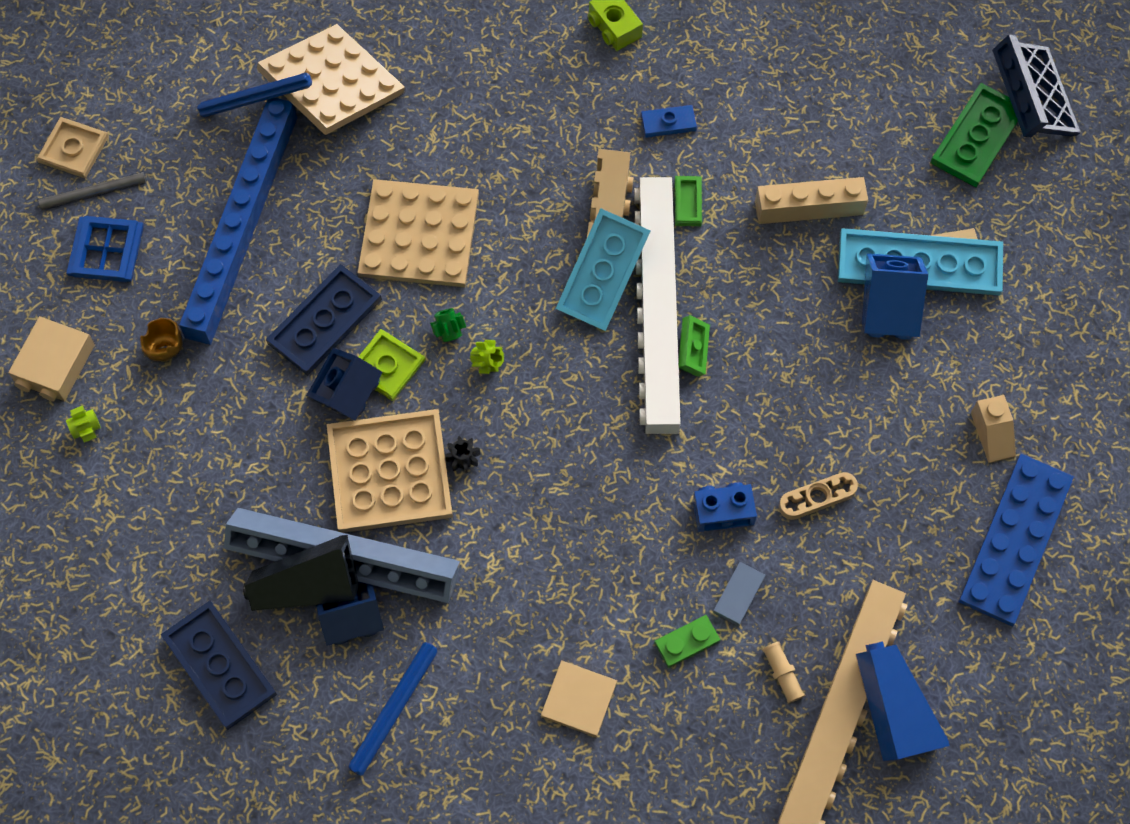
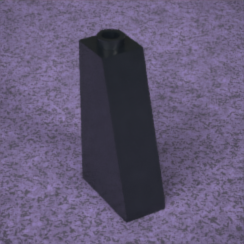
M341 535L253 570L243 586L244 598L249 600L251 611L354 601L359 589V582L348 535Z

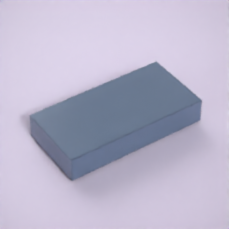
M739 562L713 613L739 626L761 586L765 574Z

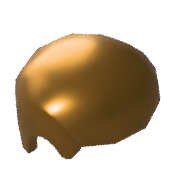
M159 318L150 321L147 324L146 335L140 336L143 354L153 361H168L179 353L183 345L182 334L178 324L171 318Z

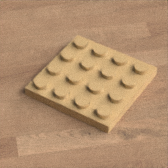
M337 24L258 62L257 71L269 82L302 73L310 74L313 83L309 88L284 96L325 135L399 97L404 93L405 89L393 75Z
M373 179L358 277L466 287L479 189Z
M439 409L327 424L338 532L346 533L453 518Z

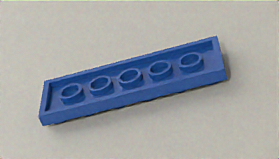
M1024 454L1019 455L960 596L959 603L1012 627L1015 625L1074 476Z

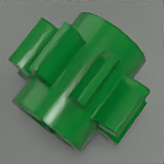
M449 308L439 311L434 315L436 321L430 324L436 338L441 336L444 342H448L462 336L461 329L466 328V324L460 312L455 314L454 309Z

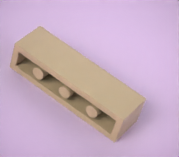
M864 177L758 186L755 198L759 224L864 215L868 203Z

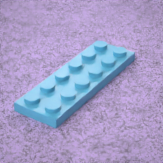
M841 228L838 282L864 284L867 254L921 257L928 272L926 290L998 296L1003 292L1002 241Z

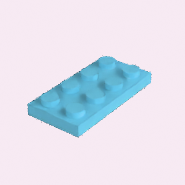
M600 208L556 309L606 331L651 230Z

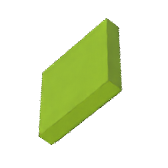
M382 329L379 330L359 355V358L382 371L379 384L375 390L391 401L395 400L426 360L425 356Z

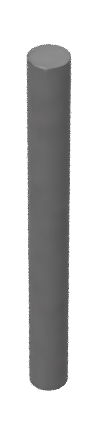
M142 172L39 199L38 201L41 210L146 183Z

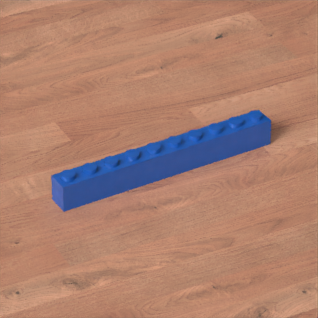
M272 98L268 99L180 321L179 326L185 339L209 345L213 341L297 120L295 106L290 101Z

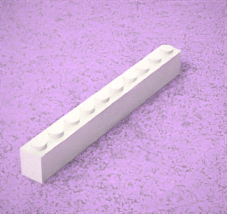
M640 177L639 188H634V204H639V211H635V224L651 230L642 249L641 259H638L636 263V275H641V283L636 284V298L642 299V307H637V324H642L643 332H638V349H643V357H638V374H644V383H639V399H644L645 407L640 408L639 422L640 425H645V434H679L680 398L672 177Z

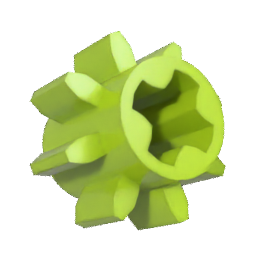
M495 340L476 342V347L470 352L472 367H479L480 374L498 372V367L504 362L503 348L495 347Z
M83 405L70 410L72 418L67 419L66 423L74 439L81 437L84 443L97 438L95 431L100 429L101 426L94 410L86 411Z

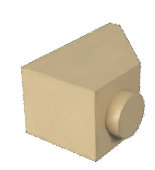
M1000 395L978 400L971 411V416L988 463L1016 457L1014 422L1005 396Z

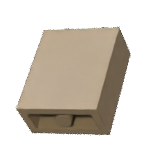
M39 316L8 373L15 382L14 385L22 391L30 392L32 389L38 391L40 396L49 401H55L56 398L65 401L95 344L89 334Z

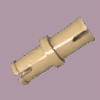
M780 642L772 643L763 648L762 650L774 672L772 676L774 680H778L788 704L806 696L794 674L796 670L793 665L789 664Z

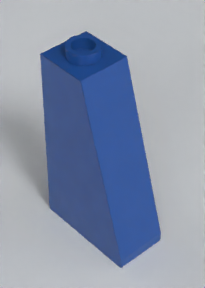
M883 641L865 645L867 651L856 654L883 761L898 760L950 746L943 729L897 645L884 647Z

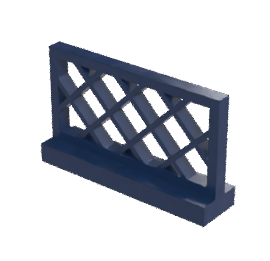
M1008 35L992 49L1023 137L1031 138L1036 133L1072 137L1081 133L1049 47L1020 43L1017 36ZM1035 54L1041 55L1044 62H1042ZM1030 62H1031L1034 66H1036V67L1040 70V72H1038L1037 70H1035V69L1030 65ZM1043 75H1046L1051 80V83ZM1040 84L1048 92V94H1046L1037 85ZM1053 96L1056 100H1058L1060 105H1058L1051 97ZM1046 106H1048L1051 110H1053V111L1056 113V116H1054V115L1046 108ZM1062 118L1067 123V126L1059 119Z

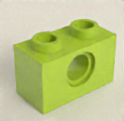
M591 0L589 2L588 20L593 27L600 29L602 38L607 45H612L618 51L642 38L643 23L625 0Z

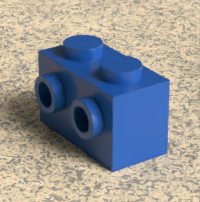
M736 482L728 484L724 488L715 489L714 486H705L698 489V491H694L693 506L698 532L755 525L757 513L751 484L743 485V483Z

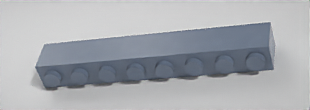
M237 508L226 523L224 549L278 561L341 535H348L358 582L445 603L449 602L456 587L460 561L241 508Z

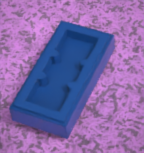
M693 105L641 111L645 138L697 131Z

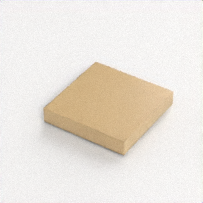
M60 117L38 155L37 161L38 163L86 179L109 135L107 132Z
M561 660L541 713V718L597 738L617 680Z

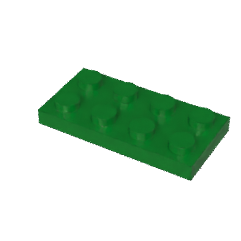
M980 83L933 155L930 164L977 188L1018 123L1010 98Z

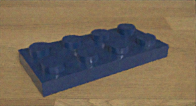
M340 264L266 338L267 344L308 376L330 354L331 350L336 348L382 300L381 295Z
M208 601L160 634L227 730L277 695L211 601Z

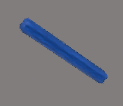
M302 73L201 102L197 106V110L200 116L208 117L309 88L313 82L309 73Z
M427 642L422 644L351 760L349 769L353 773L360 776L365 773L436 656L437 648Z

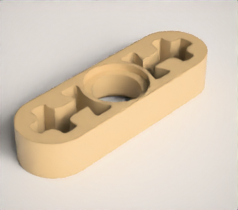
M846 472L822 479L785 493L780 500L779 511L787 519H798L851 499L856 493L858 482L852 474ZM840 481L851 485L848 492H845L844 489L836 490L834 492L835 498H832L831 490L839 487ZM814 490H820L824 492L826 500L822 503H816L811 499L810 493ZM802 494L805 495V502L799 504L796 511H793L792 508H786L788 500L797 503L802 501Z

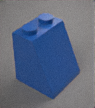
M867 254L862 312L864 333L877 338L884 337V335H895V337L905 340L912 337H920L928 282V272L921 257Z

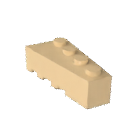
M598 149L594 198H592L591 222H589L587 237L600 208L622 218L629 216L631 200H626L627 193H632L634 177H629L631 152Z

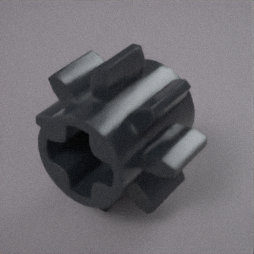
M458 436V441L454 444H447L448 450L451 453H447L445 459L446 462L453 461V471L461 468L464 469L465 473H468V467L471 465L478 466V460L475 457L480 455V448H473L472 438L467 441L462 440Z

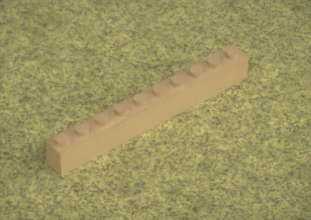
M872 580L777 824L826 823V821L821 820L824 809L830 810L836 797V793L832 792L835 780L841 782L847 767V765L842 763L846 753L851 755L857 741V737L852 736L856 725L862 726L868 711L863 709L867 696L856 654L866 652L865 645L883 641L884 647L886 645H893L898 632L893 629L896 619L902 620L907 608V604L903 603L906 593Z

